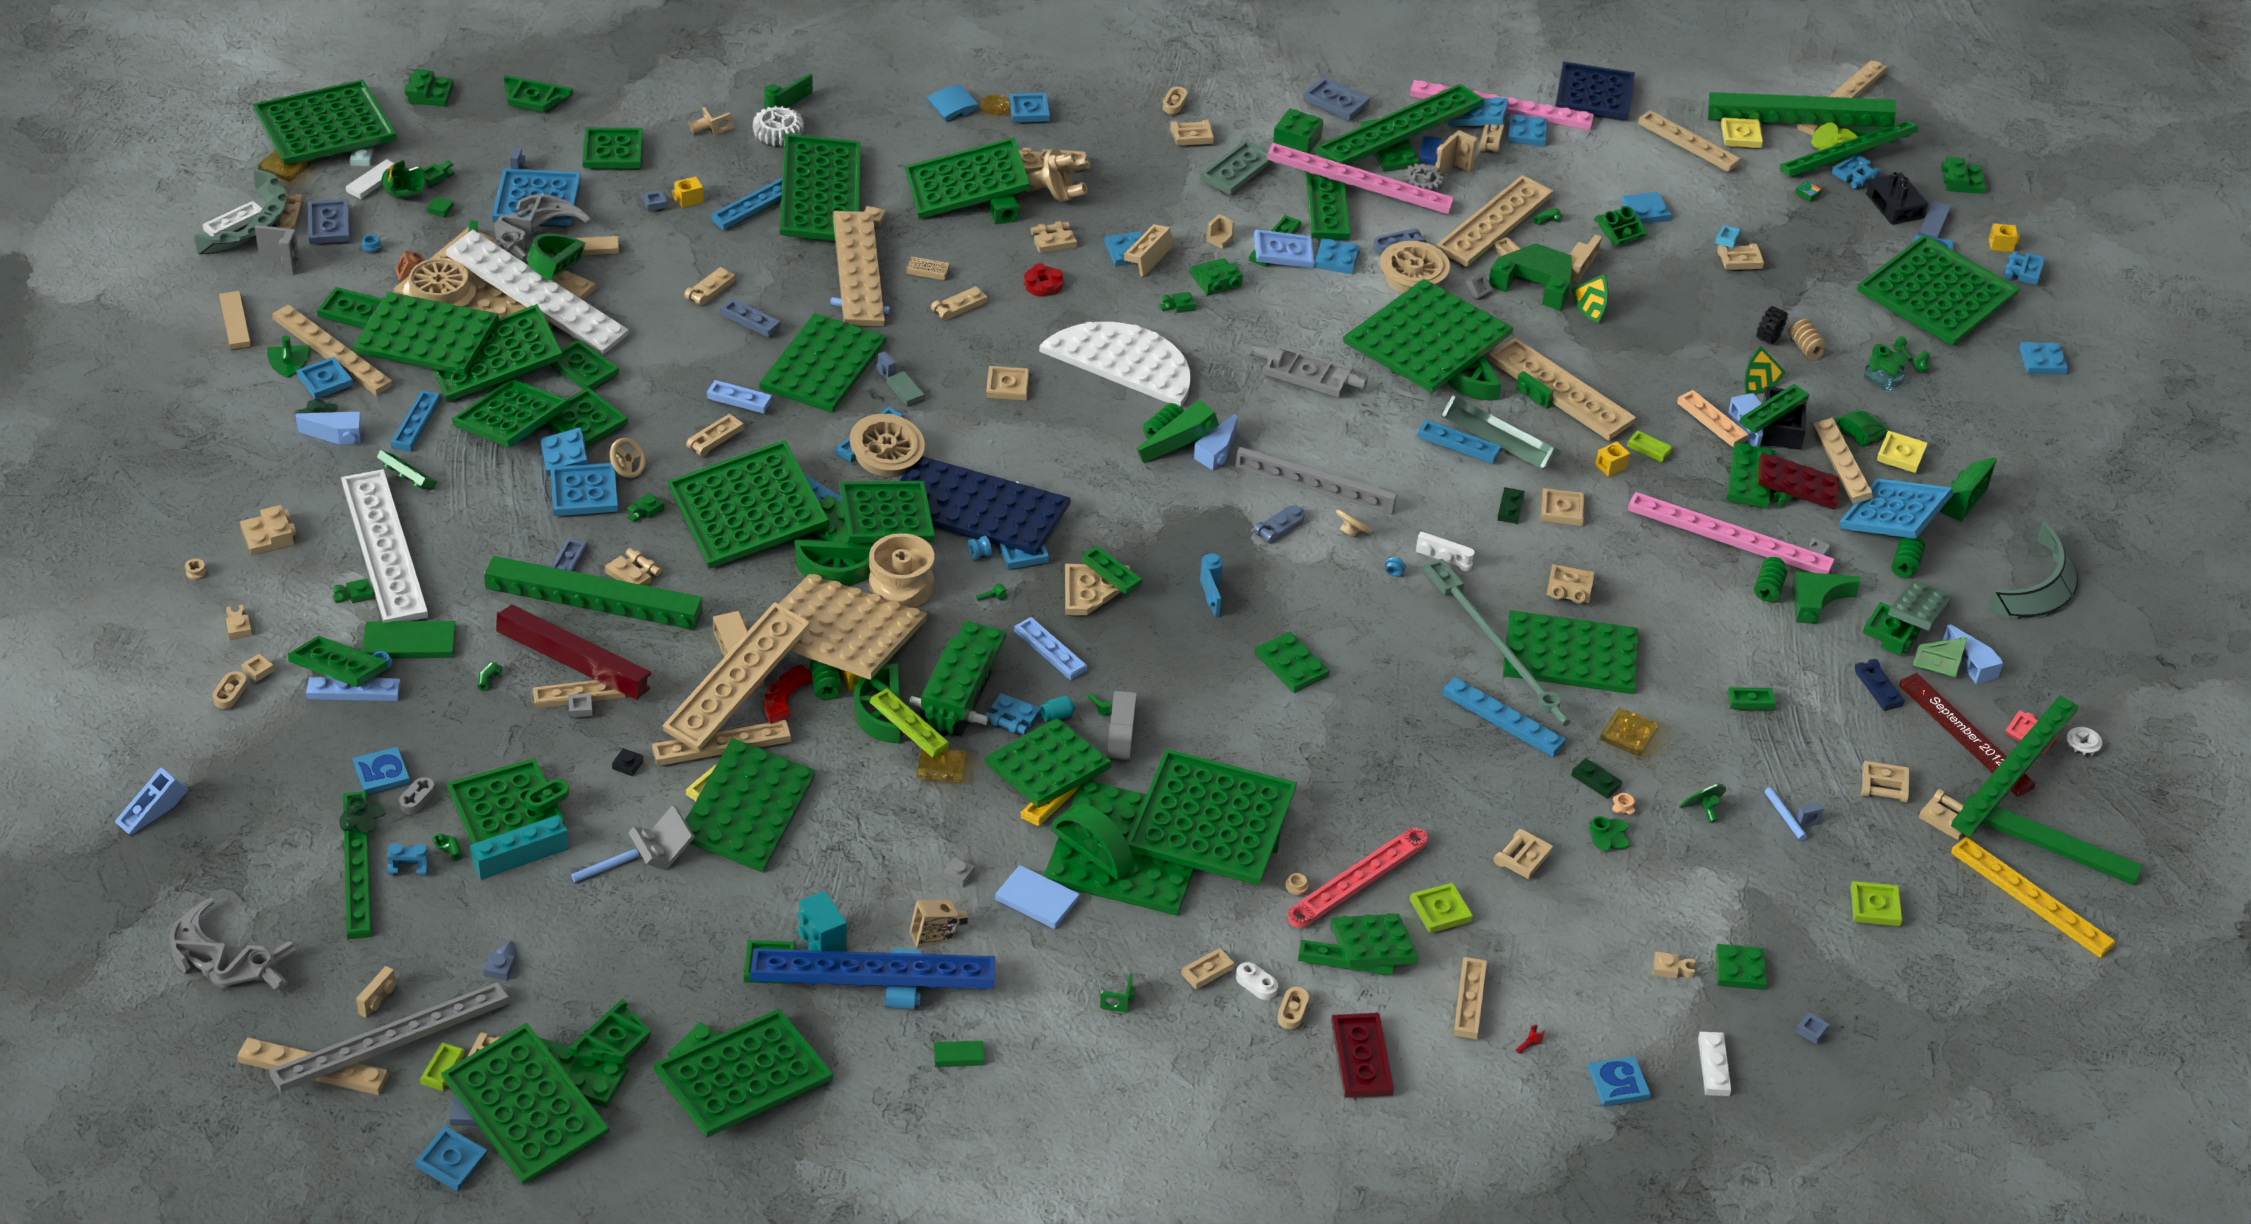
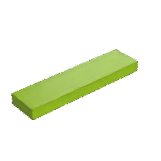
M886 688L871 697L870 703L932 758L949 748L950 743L889 689Z

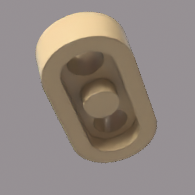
M1182 87L1171 88L1163 100V110L1171 115L1180 112L1187 100V90Z
M233 671L223 677L212 694L213 703L216 707L227 709L237 702L247 687L244 673Z
M1292 987L1286 991L1277 1018L1278 1023L1283 1028L1295 1029L1300 1026L1309 1002V994L1305 989Z

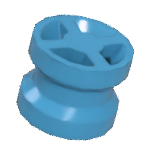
M986 536L980 537L979 540H968V550L973 560L979 559L980 556H991V545Z

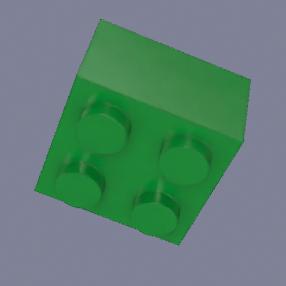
M1289 108L1274 127L1273 143L1309 154L1322 137L1324 119Z

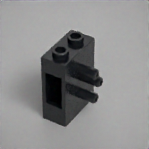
M1892 172L1891 175L1869 179L1866 195L1891 225L1925 218L1928 202L1903 173Z

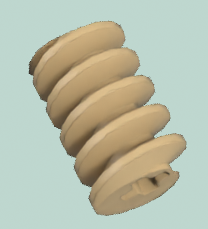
M1802 319L1789 327L1787 330L1788 334L1808 360H1818L1823 355L1827 343L1809 319Z

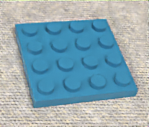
M503 168L492 214L493 222L498 221V218L502 215L518 213L519 211L516 207L519 200L531 195H551L564 199L575 206L581 173ZM573 216L554 217L540 225L571 226Z
M1876 479L1870 486L1873 498L1855 503L1839 521L1840 529L1862 531L1870 534L1901 536L1909 539L1917 538L1952 497L1953 489L1952 487Z

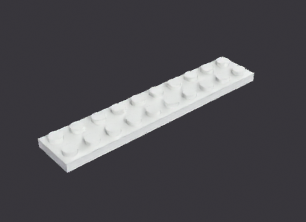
M471 230L446 249V256L461 263L465 268L522 305L530 307L538 304L547 321L575 339H579L601 356L628 336L627 328L554 281L542 277L529 265L474 230Z
M384 469L341 477L383 622L413 621L428 618V611Z

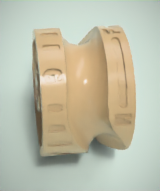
M901 533L885 536L874 543L869 553V567L871 571L869 574L870 594L879 595L887 601H897L910 608L918 607L928 601L934 591V575L931 570L934 567V551L931 545L918 536Z

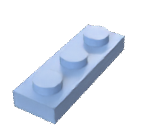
M714 380L707 391V399L763 414L772 402V395L717 380Z

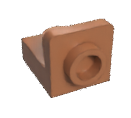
M403 252L395 268L399 281L405 280L411 270L424 261L423 255L417 252Z

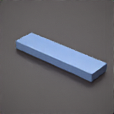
M1032 617L1014 626L1016 634L1070 681L1087 671V665Z

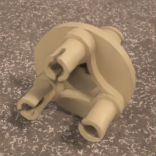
M1058 149L1048 150L1044 158L1043 169L1027 174L1031 189L1026 190V192L1048 189L1058 202H1066L1071 200L1072 197L1086 195V184L1072 185V174H1075L1076 171L1090 169V162H1086L1089 160L1088 157L1076 160L1073 152L1063 155Z

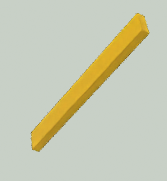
M1965 837L1952 847L1951 853L2099 958H2102L2115 946L2116 941L1968 837Z

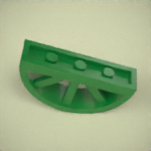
M539 234L532 241L527 262L536 273L551 281L580 260L586 243L561 234Z
M1484 355L1464 369H1473L1474 374L1471 378L1460 372L1448 381V384L1453 389L1467 397L1479 400H1499L1501 383Z
M795 540V563L798 570L805 577L809 574H818L822 579L838 581L843 585L852 586L869 578L871 572L869 553L874 543L857 544ZM833 563V567H826L825 565ZM840 563L846 564L848 567L840 568Z
M898 663L887 664L871 680L862 677L858 681L854 690V716L859 727L871 737L884 742L900 743V729L894 723L879 720L884 716L879 710L870 715L862 706V704H871L872 696L866 695L875 688L879 691L887 688L899 698Z
M1075 804L1053 821L1050 831L1117 881L1134 869L1133 856L1125 837L1114 822L1097 808L1087 804Z

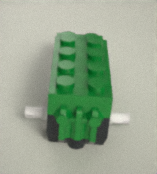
M965 620L957 637H950L921 698L911 696L909 705L920 707V717L942 737L948 734L961 737L969 722L987 725L989 716L978 714L974 709L991 676L992 666L1006 639V631Z

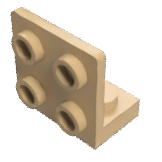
M1460 130L1453 136L1451 135L1437 149L1438 158L1435 168H1438V172H1442L1443 175L1453 165L1468 172L1473 170L1478 138Z

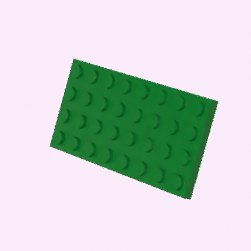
M785 133L779 235L835 241L834 211L859 212L861 141Z

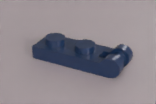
M1876 658L1869 660L1868 663L1860 662L1855 664L1856 674L1883 711L1903 706L1904 698L1880 668V663Z

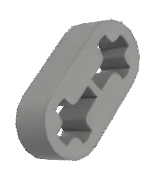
M421 777L412 783L399 798L402 813L407 815L416 814L427 804L435 794L433 780Z

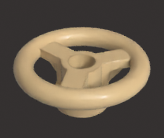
M620 438L611 446L610 461L618 474L625 478H636L642 474L645 469L646 458L643 449L636 441L630 438ZM628 444L636 451L632 453L625 452L620 445ZM639 456V467L636 471L632 472L634 458Z
M1340 509L1336 510V514L1344 520L1340 529L1352 537H1355L1359 531H1364L1368 534L1372 533V528Z

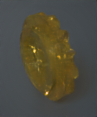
M991 94L980 100L981 110L985 111L986 114L991 113L994 116L995 114L1001 115L1006 113L1010 108V102L1002 95Z

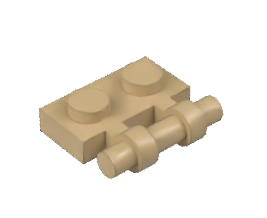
M1057 221L1054 224H1038L1037 227L1030 228L1031 235H1035L1034 243L1039 254L1077 248L1072 230H1069V222L1061 223V221Z
M632 548L626 551V555L630 558L625 559L619 556L605 566V573L615 580L645 586L651 583V576L649 575L653 573L655 576H659L662 572V569L657 567V563L653 560H647L643 553ZM640 564L643 567L639 569L637 565Z

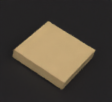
M989 366L986 398L1027 401L1029 369Z
M1543 488L1541 521L1583 526L1585 493Z

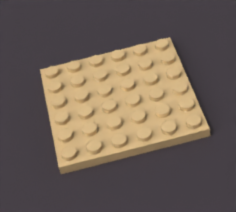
M809 574L779 603V605L809 621L811 626L790 652L870 680L927 620V613L917 608L904 606L897 601L884 600L879 595L866 593L858 588L843 585L838 581L822 579L818 574Z

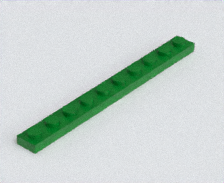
M2059 695L1953 819L1951 827L1971 838L2075 715L2079 705Z

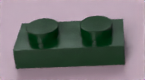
M1504 487L1497 518L1498 521L1518 524L1525 491Z
M1587 758L1580 762L1572 770L1571 774L1572 777L1607 799L1621 787L1622 783L1620 779Z

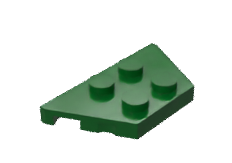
M504 75L509 106L545 112L573 95V88Z
M621 999L569 1047L568 1055L623 1064L650 1038L651 1031L640 1021V1017L635 1012L631 1013L628 1010L626 1000Z

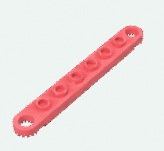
M1412 827V829L1409 828L1402 835H1398L1302 899L1300 903L1292 906L1288 912V922L1296 928L1307 927L1425 848L1427 833L1422 831L1421 828L1418 829L1416 827L1414 829ZM1411 837H1418L1421 840L1420 842H1413L1414 840L1411 841ZM1296 914H1302V915H1304L1305 917H1304V919L1301 918V920H1300V918H1299V919H1297V917L1295 918L1294 915H1296Z

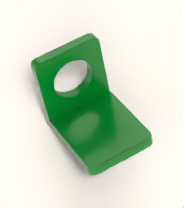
M1129 973L1125 994L1101 991V1009L1127 1013L1129 1000L1134 1001L1136 987L1132 986V973ZM1114 998L1118 1000L1119 1003L1116 1005H1112L1107 1003L1106 999Z

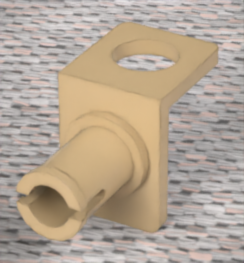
M705 107L702 108L704 118L688 123L692 134L708 128L715 136L734 128L730 113L712 119ZM722 120H728V124L725 127H719V123Z

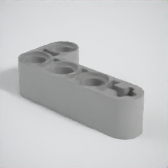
M1114 690L1108 739V759L1130 761L1136 692Z

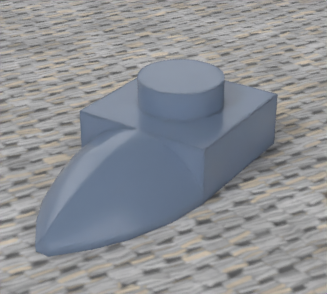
M512 941L505 943L495 952L490 953L483 969L484 976L502 980L508 979L516 960V949Z

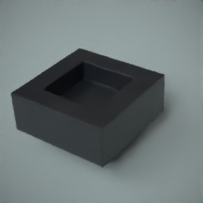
M623 748L612 762V769L633 776L644 762L643 755Z

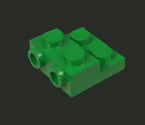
M416 69L414 73L409 75V84L405 85V95L408 96V103L446 107L454 86V80L445 77H435L434 71Z
M1946 157V160L1942 161L1941 172H1944L1943 183L1946 184L1947 191L1975 194L1985 193L1986 187L1982 166L1975 164L1966 165L1965 158Z
M1225 258L1190 267L1191 276L1207 296L1242 287V272L1235 263L1229 264Z
M1880 602L1864 626L1862 633L1882 641L1881 648L1901 656L1904 651L1909 652L1913 643L1911 639H1917L1921 628L1888 615L1891 606Z

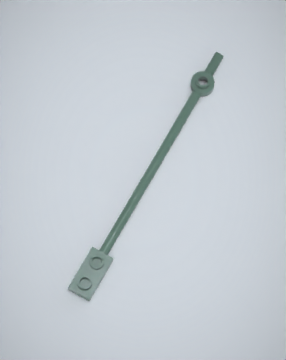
M1443 559L1425 563L1423 571L1444 596L1454 595L1538 695V708L1545 713H1553L1564 727L1568 726L1570 720L1560 709L1561 698L1559 695L1553 692H1546L1461 592L1463 591L1464 583Z

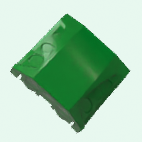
M1623 206L1620 210H1615L1614 212L1607 211L1604 215H1597L1594 218V221L1598 223L1614 246L1624 245L1648 235L1640 218L1634 214L1633 209L1629 206Z
M1861 409L1838 416L1835 420L1836 425L1840 426L1839 431L1846 436H1856L1855 442L1860 446H1869L1871 442H1878L1886 437L1888 431H1891L1884 422Z

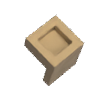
M1218 214L1208 223L1207 242L1223 249L1233 241L1235 222Z

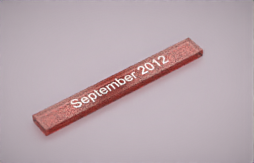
M1918 673L1900 680L1899 686L1993 774L2007 756ZM2024 774L2011 791L2019 797L2033 790L2036 783Z

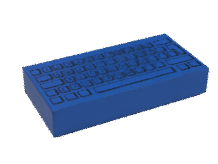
M1423 136L1419 159L1421 164H1436L1438 158L1437 149L1441 145L1442 138Z

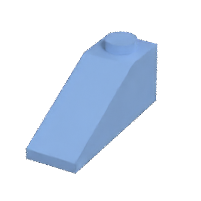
M1754 393L1732 397L1728 411L1729 415L1739 427L1749 434V443L1752 446L1760 447L1763 429L1754 434L1740 424V418L1762 403L1756 398Z
M360 412L296 414L299 433L339 445L361 444L362 424Z
M1236 414L1195 443V460L1211 470L1225 463L1237 430L1238 416Z
M1947 625L1943 640L1967 637L1960 664L1972 680L1978 684L1998 679L2003 662L1993 649L1953 625Z
M160 767L115 820V823L129 835H133L174 808L189 788L175 776Z

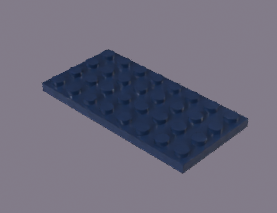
M923 456L914 465L910 466L900 479V481H924L933 527L975 539L986 536L990 543L996 545L1003 544L1007 548L1018 549L1035 556L1071 504L1070 497Z

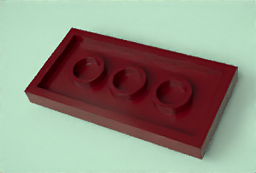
M1761 453L1758 464L1757 485L1834 510L1836 509L1839 497V477L1776 457L1775 455Z
M1380 1013L1332 1015L1331 1024L1344 1098L1393 1096L1394 1087Z

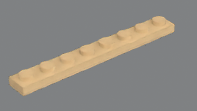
M1869 61L1829 97L1857 98L1886 73L1887 66L1878 61ZM1798 124L1797 129L1813 136L1814 132L1822 124Z
M289 304L272 313L274 321L309 345L324 358L335 357L351 378L377 396L393 387L391 379Z

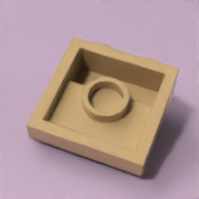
M282 505L260 510V517L240 521V527L251 555L294 545L293 536H296V530L293 523H288L291 522L288 509L283 510Z
M1552 564L1546 595H1550L1558 600L1563 598L1571 599L1579 604L1589 603L1594 572Z

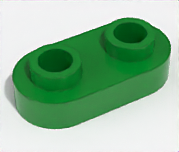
M553 779L529 791L525 797L526 807L532 812H542L564 801L569 796L568 783L563 779Z

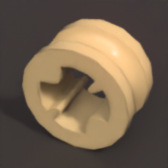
M191 559L185 563L186 576L189 579L198 580L205 576V564L201 559Z

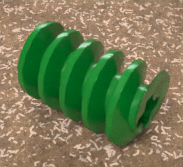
M1174 403L1165 405L1144 423L1143 431L1146 438L1152 437L1183 413L1184 410Z
M1920 536L1912 539L1902 537L1899 540L1891 566L1895 575L1905 579L1918 572L1926 546L1923 538Z
M1769 557L1762 563L1755 583L1754 593L1763 601L1774 602L1780 597L1788 573L1781 558Z
M811 659L810 669L816 697L821 700L837 698L842 687L839 669Z

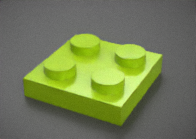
M1852 881L1850 889L1853 922L1891 926L1901 925L1902 916L1898 885Z
M1453 882L1410 894V901L1429 934L1472 922L1473 915Z

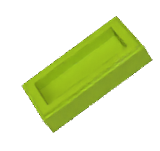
M1638 430L1627 442V447L1661 463L1665 461L1673 450L1672 446Z
M442 1042L420 1078L421 1085L444 1091L447 1084L442 1079L441 1073L462 1061L465 1056V1049Z

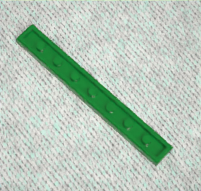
M367 791L343 793L347 939L372 937Z
M1967 796L1963 808L1973 796ZM1998 806L1983 822L1986 826L2132 885H2135L2142 867L2139 863Z

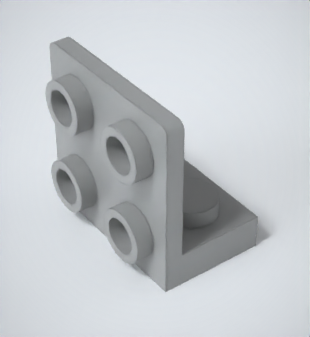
M257 225L255 233L259 258L281 261V265L284 266L285 275H293L300 261L295 229Z
M671 806L652 830L633 826L628 832L646 864L664 870L671 866L694 839V834L676 806Z

